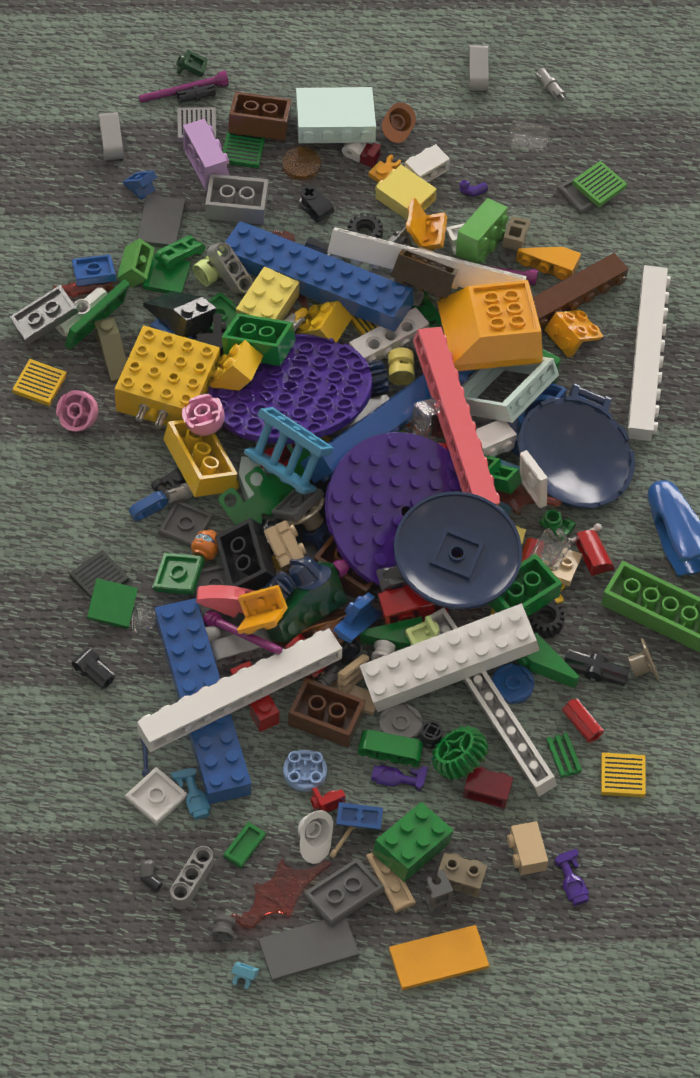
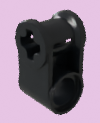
M306 185L301 189L299 205L316 223L334 213L332 203L314 186Z

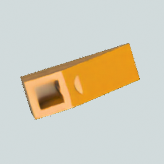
M565 247L519 248L516 262L525 267L530 266L538 269L541 273L554 275L560 280H565L575 274L580 263L581 253Z

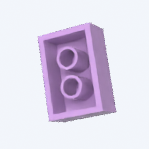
M205 118L183 125V149L205 191H208L210 174L229 175L227 168L229 164L228 156L222 152L219 139H215L213 128L207 124Z

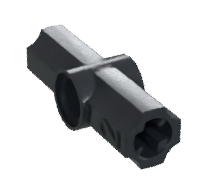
M568 649L564 660L575 672L584 674L589 680L591 678L595 679V682L604 680L625 686L630 671L629 667L609 662L601 654H591L589 656Z

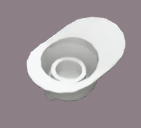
M322 810L308 813L298 825L300 853L307 862L312 864L320 863L329 854L331 847L333 820L327 812Z

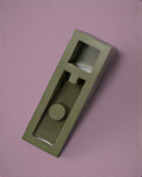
M114 317L95 321L94 323L95 335L110 380L115 382L119 380L127 360Z

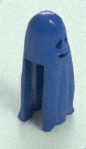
M666 480L656 481L650 485L647 496L663 552L674 568L677 577L697 574L700 572V520L672 482Z

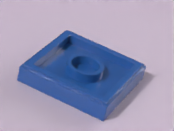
M110 254L72 260L77 286L117 281Z

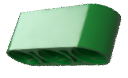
M364 730L361 734L357 752L362 757L367 755L369 756L368 758L390 760L392 763L407 766L412 764V767H417L420 764L424 744L414 738L374 730Z

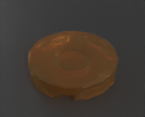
M301 146L295 147L287 151L283 156V170L290 178L295 180H309L320 171L321 159L313 149Z

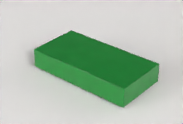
M247 822L225 851L223 858L242 869L267 836V833L252 823Z

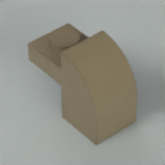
M512 216L506 227L502 248L514 251L524 248L531 220Z

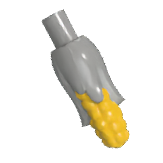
M300 308L283 321L293 322L295 332L301 323L306 320L304 317H306L308 311L306 308Z

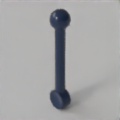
M140 738V742L143 744L144 770L142 775L146 777L150 773L148 769L147 747L142 738Z

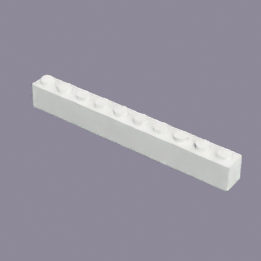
M336 227L332 231L327 252L336 259L346 257L350 258L352 263L362 264V262H365L375 269H381V267L388 268L389 272L392 273L398 254L402 249L458 269L452 286L453 289L473 285L524 281L527 277Z
M644 265L627 430L630 439L651 441L652 435L657 434L658 422H654L655 417L658 418L659 406L656 405V401L660 400L661 389H657V384L661 385L662 373L659 372V368H662L664 356H660V352H664L665 340L661 339L666 333V324H663V320L667 319L668 308H664V305L668 304L669 292H666V288L670 286L671 278L667 276L668 268Z
M444 607L430 615L432 621H436L439 625L440 633L438 635L457 628ZM484 671L463 679L538 797L556 787L557 783L554 775L487 672Z
M330 629L318 631L312 637L300 640L286 650L282 649L283 651L280 655L275 654L267 659H260L249 668H242L230 677L221 678L214 685L205 686L191 696H184L178 702L166 705L152 715L143 716L137 721L138 733L149 752H152L342 659V647Z

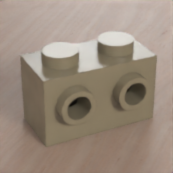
M444 853L439 871L444 870L453 890L479 898L487 865L478 860L464 859L455 853ZM438 874L436 878V885H438L439 882Z

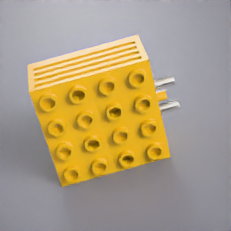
M143 325L115 387L116 411L135 416L139 422H142L143 419L155 422V426H159V428L162 425L167 426L170 421L184 420L182 410L184 406L186 408L189 405V400L198 395L209 394L211 374L219 366L217 362L220 358V347Z

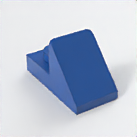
M154 170L136 172L122 183L142 200L147 194L149 195L156 190L152 181L157 178Z

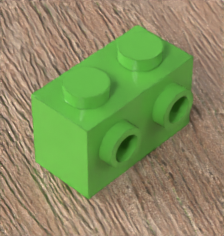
M140 238L126 246L117 278L121 281L125 279L132 288L142 284L148 277L155 248Z

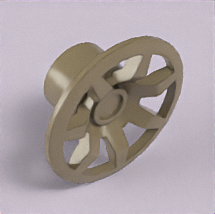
M324 496L297 522L287 520L288 524L298 525L302 523L307 531L318 528L324 521L319 512L325 503Z
M641 638L643 651L628 657L635 677L652 672L657 681L660 682L649 649L644 639Z

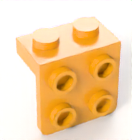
M411 199L410 206H408L409 215L408 221H406V230L413 237L414 243L418 247L429 250L443 248L447 215L445 212L426 215L417 199Z
M581 310L556 312L544 329L567 357H572L583 342L601 340L603 337L599 328Z
M279 585L242 594L238 597L245 615V619L237 628L238 634L245 633L249 635L261 628L268 630L277 626L278 621L283 617L288 608Z

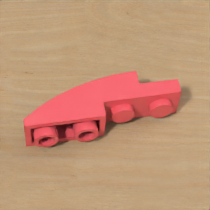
M227 585L199 586L196 603L235 618L238 612L243 613L238 597L254 590Z

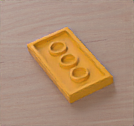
M476 925L389 947L401 990L489 968Z

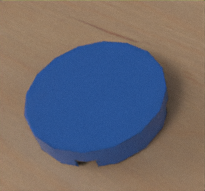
M506 664L500 666L492 678V682L507 703L518 704L524 702L531 696L534 690V678L531 672L522 665Z

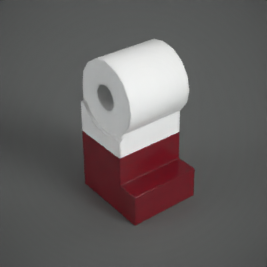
M375 142L373 145L369 143H346L342 148V153L356 162L373 168L380 157L381 145Z

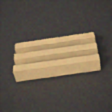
M362 654L338 672V690L346 692L364 678L360 665L366 663L369 660V656Z

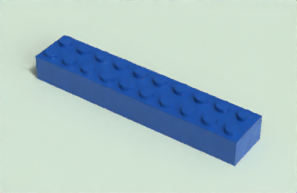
M240 221L225 241V243L230 245L248 274L257 277L263 267L269 268L299 281V294L323 304L339 300L351 315L393 332L397 330L414 305L413 288Z
M473 370L458 371L460 385L469 379L467 375L472 373ZM424 374L329 441L328 444L334 447L333 452L329 456H322L318 459L311 476L313 483L319 480L325 482L330 479L338 462L358 443L375 435L397 432L401 426L406 425L415 416L426 411L427 407L433 405ZM310 456L304 459L302 462H300L304 470L307 466Z
M196 598L155 607V620L178 700L184 696H191L205 686L209 687L216 684L220 680V676ZM231 713L188 734L209 805L251 795V780Z

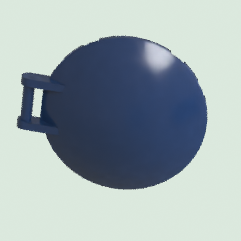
M573 383L569 396L547 399L527 414L518 434V452L520 456L521 452L527 450L547 476V495L562 504L576 508H596L613 502L626 490L634 474L635 456L634 450H631L630 438L622 425L619 426L611 418L613 415L608 412L612 398L595 394L581 388L576 383Z

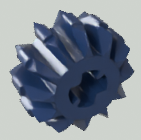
M381 360L370 361L368 365L373 384L371 395H380L388 392L389 382L384 363Z
M279 572L262 589L279 585L283 597L286 599L294 591L296 583L285 572Z

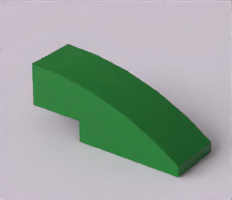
M484 455L488 460L490 475L494 478L495 489L511 494L522 483L519 469L503 466L500 458Z

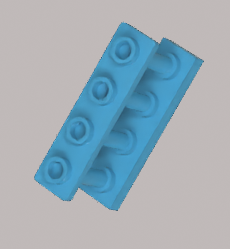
M261 408L257 416L264 420V428L256 447L245 449L244 454L252 462L265 467L264 469L267 472L280 477V481L293 486L298 493L307 494L315 492L317 487L309 483L317 461L322 456L331 455L334 447L275 408ZM274 427L279 430L280 436L270 457L263 450ZM289 437L294 440L296 445L288 465L285 467L278 461ZM304 447L310 451L311 456L303 476L300 477L294 473V470Z

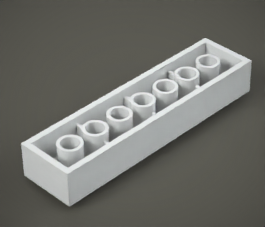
M521 603L360 665L374 706L377 712L537 652L539 651V646Z

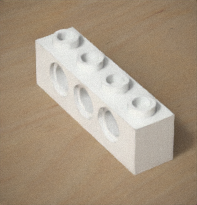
M415 307L407 313L395 332L379 326L349 342V346L357 350L367 363L375 360L379 361L383 358L387 359L388 353L395 348H408L409 344L413 343L418 329L429 328V322Z

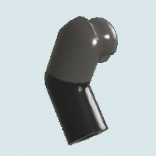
M151 859L144 860L140 865V879L153 891L157 892L163 883L153 876L156 864Z

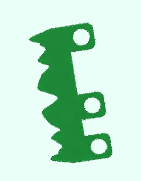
M287 444V448L292 454V444ZM303 448L294 473L300 477L303 476L305 471L300 462L311 455L310 451L306 448ZM257 466L245 475V481L253 491V496L244 502L234 488H229L219 496L218 500L235 525L249 518L261 524V513L272 515L271 511L280 503L279 495L281 494L286 497L295 488L290 484L280 481L278 476L270 481L262 468ZM255 472L260 473L263 478L259 486H254L250 480L251 475ZM227 494L235 495L237 499L235 506H226L224 498Z

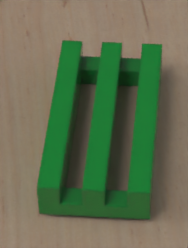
M563 733L562 736L555 735L554 738L548 737L546 742L560 778L581 773L582 768L568 733ZM562 741L565 742V745L575 767L574 770L572 769V766L570 764ZM554 743H557L565 766L567 768L566 772H564L563 766L555 749Z

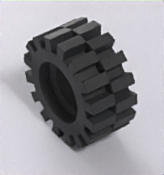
M360 213V217L355 215L354 219H350L348 231L359 233V229L369 228L372 230V233L367 234V236L382 239L383 224L379 218L376 219L375 215L370 217V213H367L366 216Z
M553 600L527 618L533 633H538L540 637L545 635V639H548L549 635L555 637L556 633H560L563 628L565 615L561 605H556V601ZM541 613H547L552 616L553 621L548 624L538 621L537 616Z

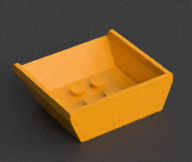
M528 280L467 286L449 295L447 298L445 297L437 301L444 335L447 337V346L449 352L453 355L454 367L458 371L543 362L542 333Z

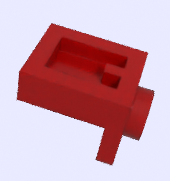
M317 787L312 788V797H310V802L315 810L318 809L327 813L338 809L339 802L345 803L346 795L342 789L329 791L322 797Z

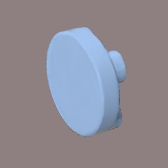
M311 750L290 752L283 766L284 779L290 787L298 791L309 792L312 791V788H319L327 776V765L323 755L320 752Z

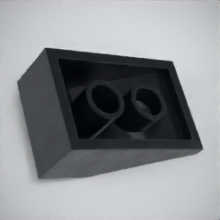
M171 291L143 303L144 308L178 336L185 338L212 327L213 314L216 311V307L204 297L177 291Z

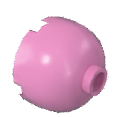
M73 390L61 396L57 403L56 414L59 416L60 424L67 430L83 431L94 425L98 418L99 409L93 396L84 391Z
M204 394L189 400V405L186 408L184 406L182 410V417L190 431L196 435L207 436L216 433L221 428L225 412L219 398H212L211 395Z

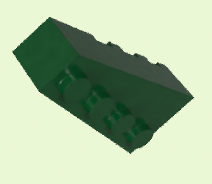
M318 561V564L330 568L331 576L328 581L313 590L296 588L285 600L288 608L283 617L278 621L277 626L267 630L271 640L288 642L348 601L335 564Z

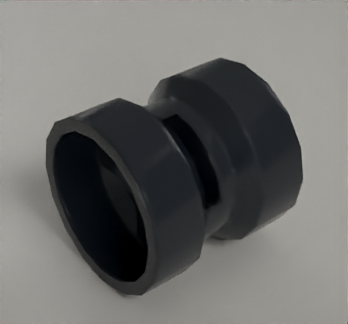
M353 640L351 643L345 641L342 644L341 662L343 665L348 666L362 655L363 648L361 643Z
M427 721L422 725L420 741L424 744L423 747L435 749V744L440 743L443 730L438 722Z

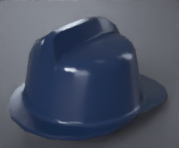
M308 556L289 561L291 565L289 575L296 583L297 588L304 590L316 589L325 584L331 576L329 567L318 564Z

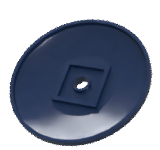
M458 491L443 492L419 501L404 515L395 535L394 558L403 580L417 595L426 601L450 609H472L493 602L510 588L521 566L522 544L513 521L495 503L472 493ZM457 550L460 551L463 556L461 558H455L451 555V552Z

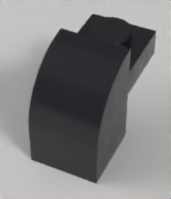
M213 314V333L197 334V341L220 347V357L224 354L222 335L227 329V322L223 321L221 314Z

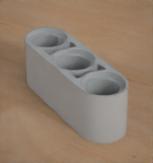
M469 45V91H488V46Z
M118 112L99 114L104 161L124 159Z
M225 242L211 245L208 248L207 255L231 292L234 294L247 293L253 284V280L230 245ZM218 248L221 249V257L218 255ZM229 264L232 266V273L229 271ZM240 280L243 283V289L239 286Z
M265 628L258 629L252 633L272 642ZM236 635L217 639L210 643L217 667H222V664L226 666L237 663L244 658L248 660L262 656V653H271Z
M197 847L173 883L170 895L171 903L175 908L184 909L191 903L213 867V852L209 847ZM207 858L208 860L200 862L198 859ZM191 875L197 877L194 880L187 879V877ZM179 893L186 895L183 898L176 897Z

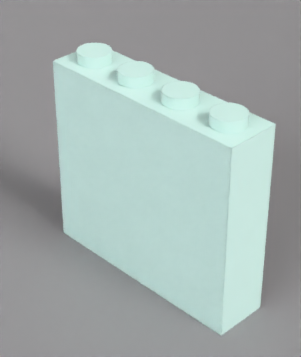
M372 87L296 88L298 143L376 142V121Z

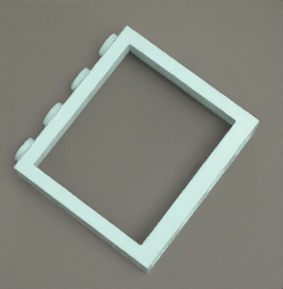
M543 357L542 363L477 369L461 386L464 388V397L466 403L470 406L471 416L513 423L559 376L554 359ZM504 370L530 374L503 403L477 399Z

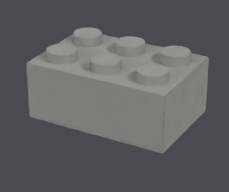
M210 174L205 204L206 219L232 222L242 221L264 225L268 199V179Z

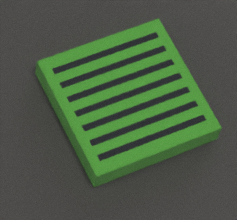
M601 161L579 175L572 182L573 186L598 207H601L627 188V183Z

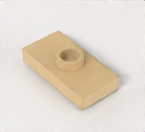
M562 548L552 572L563 585L570 587L583 554L566 548Z

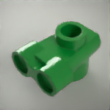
M554 509L546 511L539 521L541 526L556 535L555 538L563 543L576 526V523L570 519L565 520L561 518L560 512Z

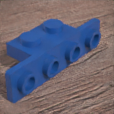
M368 592L363 597L358 596L354 603L351 602L344 611L347 615L333 629L343 641L351 643L382 616L379 611L371 606L375 599V596Z

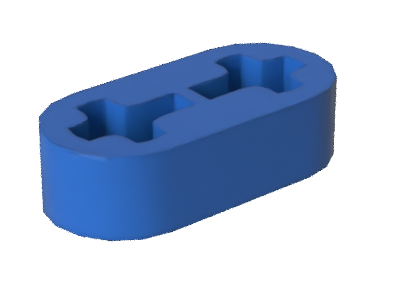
M156 491L133 504L129 509V513L134 521L142 520L164 508L168 503V499L162 491Z

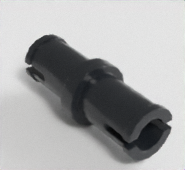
M214 84L201 87L192 86L191 89L176 91V97L179 99L178 103L191 100L200 101V98L216 96V89L213 88Z

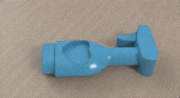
M187 768L171 773L173 782H176L181 789H183V782L186 781L189 793L186 796V804L194 820L210 816L209 810L211 808L207 796L197 788L194 780L196 769Z

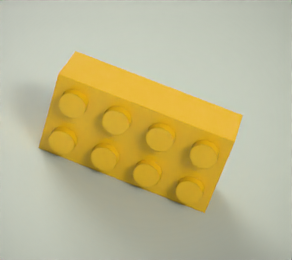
M184 420L168 422L163 440L194 497L224 493L229 488H233L237 472L216 434L200 436L190 431Z

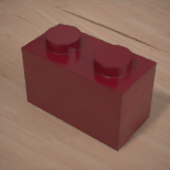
M481 766L476 767L473 773H468L463 798L505 809L513 777L503 772L489 771Z

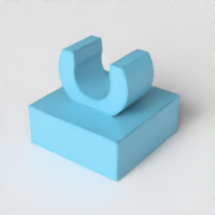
M241 962L235 963L231 972L236 974L233 978V985H237L239 978H244L246 981L244 988H249L251 980L257 977L259 968Z

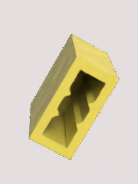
M403 165L393 169L388 177L383 181L381 180L375 188V198L407 221L409 215L408 206H410L411 199L416 198L424 211L436 201L437 189Z

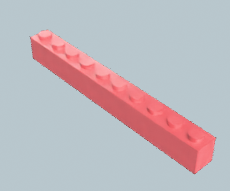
M441 327L418 329L413 342L462 492L484 497L498 506L500 504V497L496 493L494 478L490 475L488 469V460L484 457L482 451V442L478 439L476 433V424L472 421L470 415V406L466 403L464 397V388L459 382L458 370L455 369L453 364V355L449 352L447 346V337L443 334Z

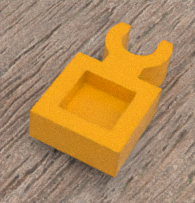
M391 154L387 157L386 163L379 161L368 172V176L379 183L381 180L386 179L393 169H397L401 165V160L395 163L391 162L393 160V155Z

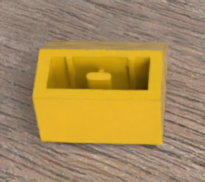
M339 300L313 305L308 309V314L305 317L306 320L301 323L295 334H311L326 339L333 338L334 342L337 343L353 317Z
M246 340L240 345L235 344L228 355L223 354L217 362L219 366L212 372L211 376L213 378L209 386L212 388L241 390L252 380L263 354Z

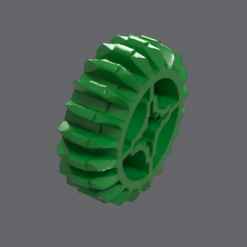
M469 725L465 728L460 726L458 730L453 729L451 733H446L444 738H440V743L435 744L436 749L432 751L433 756L431 760L433 761L434 769L445 779L453 780L456 778L459 780L462 776L467 777L468 773H473V770L476 767H480L479 764L485 761L484 756L488 754L487 749L489 747L485 739L486 737L478 729Z

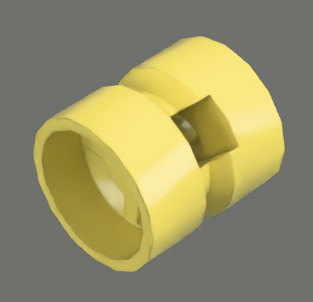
M395 348L388 353L389 381L395 385H408L415 380L413 351L408 348Z

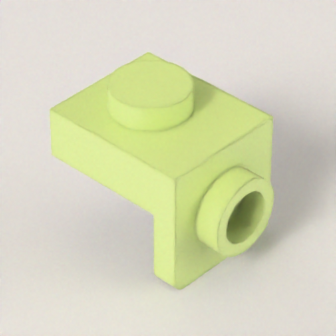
M430 615L425 617V622L405 630L411 646L438 636L440 633L438 623L432 621Z

